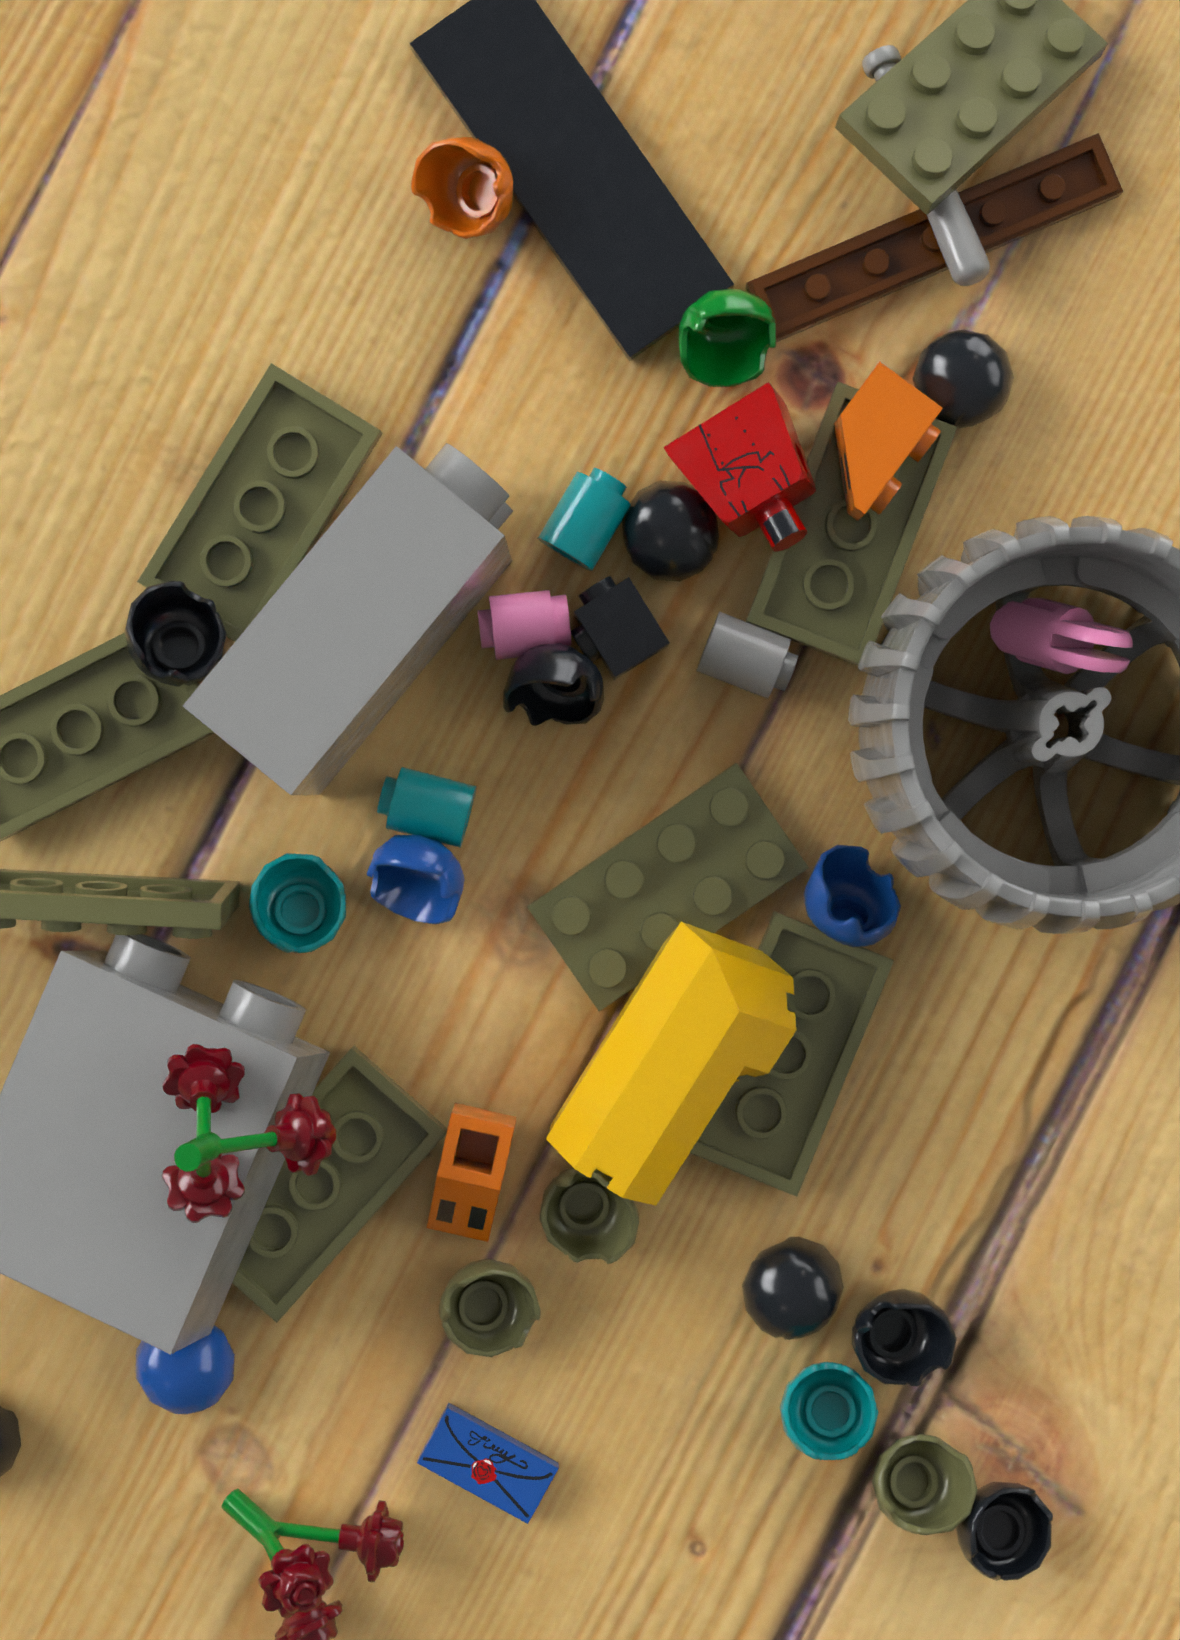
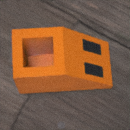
M880 361L834 423L847 514L857 521L866 514L869 508L878 515L882 513L903 484L893 476L907 456L918 463L941 433V430L932 423L943 408Z
M454 1104L426 1228L485 1242L489 1241L517 1117L463 1104Z

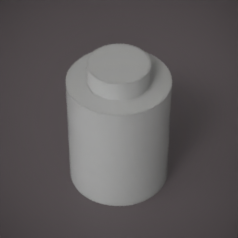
M719 611L696 671L768 699L773 688L782 691L786 690L797 663L798 655L788 652L791 639Z

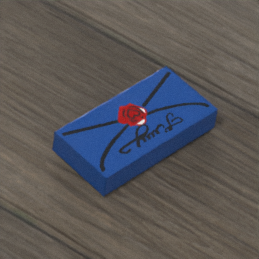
M449 1402L417 1460V1464L527 1524L559 1469L557 1461Z

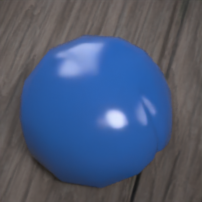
M423 835L393 836L375 850L367 871V876L371 878L373 876L370 894L376 902L393 913L413 921L435 925L452 920L457 910L465 881L460 862L452 852L441 842Z
M836 845L821 854L805 887L804 901L807 915L822 933L838 943L850 947L874 945L892 932L901 909L900 901L893 888V875L890 873L880 875L873 871L869 866V851L858 846Z
M214 1325L210 1335L171 1355L141 1341L136 1349V1379L149 1401L173 1414L200 1412L215 1405L232 1383L235 1354L224 1332L216 1325Z

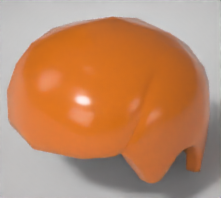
M459 137L432 142L416 159L411 180V190L414 195L419 196L426 202L431 213L430 223L446 232H452L461 238L468 239L493 233L512 210L513 176L510 167L497 149L473 137Z

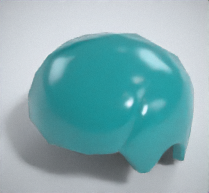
M286 853L266 864L251 886L249 910L258 933L272 946L286 953H308L332 941L346 918V893L340 878L324 863L322 858L312 854Z
M833 1362L816 1363L801 1370L786 1384L780 1404L785 1434L796 1449L817 1460H842L855 1455L873 1436L878 1417V1409L872 1387L854 1369Z

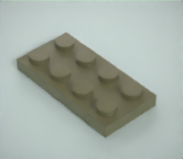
M967 0L839 115L835 128L916 206L928 215L1102 56L1108 43L1062 0Z
M271 363L137 582L145 587L169 581L183 582L190 591L214 602L216 612H219L226 630V637L235 642L314 547L382 436L381 430Z
M837 382L807 459L816 491L810 497L793 506L806 528L807 534L798 543L785 550L772 551L746 622L858 666L866 644L869 641L876 642L883 624L881 616L892 601L957 427L935 419L932 424L941 430V433L918 463L907 456L893 476L903 484L880 515L869 508L866 514L857 521L847 514L834 423L859 389Z
M123 633L0 695V842L214 734L210 728L183 707L184 703L200 685L199 682L190 686L183 684L177 687L148 677L137 667L128 652L126 636Z
M735 763L532 902L527 908L600 1012L638 985L663 943L681 921L715 933L809 867L744 772Z
M0 869V929L15 927L17 919L41 921V929L52 932L81 930V923L107 924V932L115 935L145 934L147 926L173 927L172 935L179 938H208L212 936V929L221 930L239 907L240 881Z
M774 911L758 950L763 951L793 977L794 995L787 993V1010L795 1012L796 1032L769 1074L757 1077L743 1075L737 1078L739 1081L734 1082L690 1153L797 1197L894 960L863 947H850L838 943L819 929Z
M355 1045L314 1089L312 1096L317 1098L320 1109H324L330 1114L331 1123L336 1129V1141L331 1147V1155L321 1161L317 1174L307 1176L303 1171L298 1173L290 1172L287 1162L284 1160L232 1282L275 1322L281 1319L447 1133V1128Z

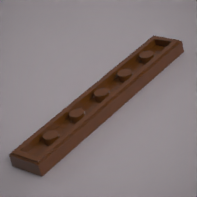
M1099 133L958 192L978 234L985 253H988L1113 200L1123 193V189ZM918 209L747 282L746 289L748 293L756 295L765 301L772 310V317L776 322V342H779L946 271L948 267L927 215L921 209Z

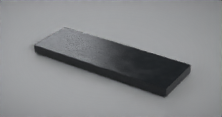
M470 0L410 42L412 52L470 135L494 147L505 158L513 176V196L629 361L679 327L686 309L701 296L713 290L733 289L734 283L536 0Z

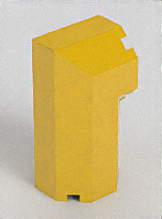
M681 921L661 946L551 1123L546 1140L575 1170L591 1178L597 1169L605 1175L612 1177V1180L606 1187L608 1190L622 1198L656 1206L734 1082L739 1081L737 1078L743 1075L757 1077L769 1074L796 1032L795 1012L787 1010V993L794 995L793 977L763 951Z

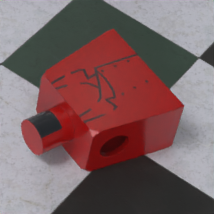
M769 382L664 446L667 455L722 522L738 537L745 536L760 527L772 550L778 552L795 545L806 536L807 530L793 506L810 497L816 491L787 405Z

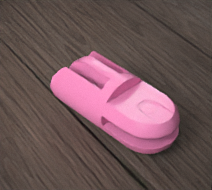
M1028 598L1021 603L1015 601L1008 602L995 612L990 622L991 638L997 647L1004 653L1015 655L1018 660L1064 674L1076 672L1080 668L1103 673H1122L1127 669L1130 659L1093 649L1094 644L1132 648L1133 640L1129 631L1094 622L1090 613L1080 607L1044 598Z

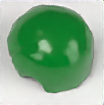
M740 289L707 292L686 309L679 326L680 362L689 378L709 387H734L756 379L764 371L765 358L769 347H776V322L772 317V310L760 297Z

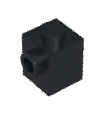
M608 576L578 596L584 606L574 611V617L578 621L579 626L571 630V634L588 659L594 662L601 658L614 680L662 651L670 644L629 577L616 585L612 577Z

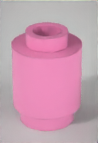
M549 590L489 596L490 609L478 610L482 649L494 647L496 660L518 658L529 649L539 645H571L566 594L550 596Z

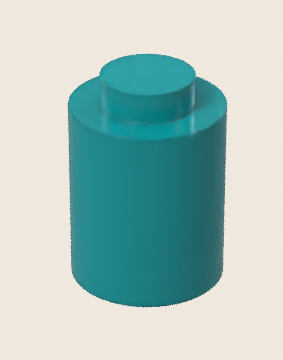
M594 468L589 476L576 472L537 539L573 563L592 571L631 506V503L622 497L627 487L613 476L598 468Z
M402 767L397 779L386 776L378 802L377 813L388 816L386 829L409 835H423L441 843L461 848L477 786Z

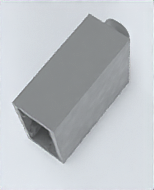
M448 443L444 445L425 469L396 446L184 703L183 707L290 795H320L512 562L505 535L498 530L513 512L505 503L509 498V494L485 471Z
M144 934L115 935L108 952H60L0 1093V1273L171 1355L211 1334L285 1157L281 1152H271L266 1147L222 1154V1156L233 1154L238 1157L240 1162L238 1177L245 1188L241 1198L231 1200L232 1211L225 1218L209 1216L198 1223H191L186 1218L185 1209L173 1211L168 1208L169 1188L162 1179L163 1170L168 1166L176 1165L174 1154L180 1145L196 1138V1111L192 1108L186 1110L179 1109L176 1106L175 1096L167 1095L163 1091L162 1083L169 1074L167 1066L169 1057L174 1054L185 1055L188 1046L199 1044L205 1048L230 1049L232 1053L231 1062L241 1063L245 1067V1076L238 1085L240 1098L234 1103L222 1101L220 1110L211 1113V1132L217 1134L221 1139L264 1133L268 1126L276 1125L275 1115L278 1111L285 1108L290 1094L300 1093L303 1097L312 1096L330 1052L296 1037L306 1009L300 1004L271 990L241 980H233L224 1004L180 985L191 959L186 953Z

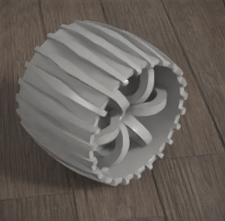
M1053 516L1023 520L1016 523L1014 536L991 529L964 541L961 562L946 558L943 555L939 556L917 574L920 597L917 600L908 599L899 593L881 616L886 630L889 632L881 644L869 641L866 644L858 664L859 671L867 673L862 695H853L850 699L848 721L851 726L859 727L860 750L850 753L852 769L858 782H867L872 795V799L865 802L864 806L874 827L881 834L892 832L897 839L892 844V853L917 878L929 876L931 890L941 898L962 910L976 909V912L983 919L1015 929H1025L1033 926L1039 932L1053 934L1082 933L1093 927L1095 929L1122 927L1142 921L1152 911L1166 909L1180 903V791L1176 800L1172 801L1167 811L1168 814L1153 830L1133 845L1107 858L1088 857L1079 843L1073 825L1067 796V773L1082 758L1180 786V755H1171L1146 749L1103 734L1104 718L1102 711L1111 702V694L1104 686L1118 673H1103L1081 668L1062 685L1048 679L1041 667L1022 662L1015 655L1004 653L1009 676L1018 697L1017 700L992 699L931 681L934 671L932 670L943 648L951 637L973 616L993 602H996V611L1008 602L1015 601L1021 603L1028 599L1030 592L1044 586L1087 588L1105 593L1129 604L1136 611L1144 614L1142 618L1126 629L1132 637L1133 647L1106 646L1101 651L1130 659L1129 663H1131L1149 648L1165 643L1167 647L1171 648L1180 667V550L1172 546L1173 540L1168 536L1147 528L1122 530V525L1116 520L1097 516L1074 518L1070 528L1067 523ZM924 708L981 727L1004 732L1007 737L1003 743L975 765L942 798H940L933 785L932 775L925 754L923 741ZM1054 713H1064L1069 725L1067 737L1049 741L1054 736L1053 731L1059 725ZM1033 766V780L1038 809L1048 848L1055 866L1038 865L1008 856L976 837L960 820L978 801L1006 778L1019 770Z

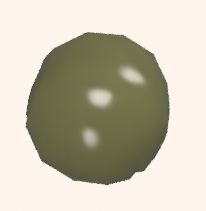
M574 1168L560 1172L559 1176L552 1179L543 1194L540 1221L547 1240L577 1263L587 1259H602L607 1264L618 1261L635 1244L639 1225V1212L636 1202L622 1198L608 1190L606 1187L612 1180V1177L605 1175L597 1169L591 1178Z
M488 1258L469 1263L458 1270L449 1280L441 1297L439 1315L448 1339L466 1354L493 1357L513 1348L522 1347L533 1323L540 1319L541 1310L535 1289L528 1278L512 1264Z
M926 1434L909 1435L895 1440L879 1455L872 1478L880 1510L898 1527L919 1535H932L953 1531L970 1515L978 1491L973 1467L968 1457L940 1438Z

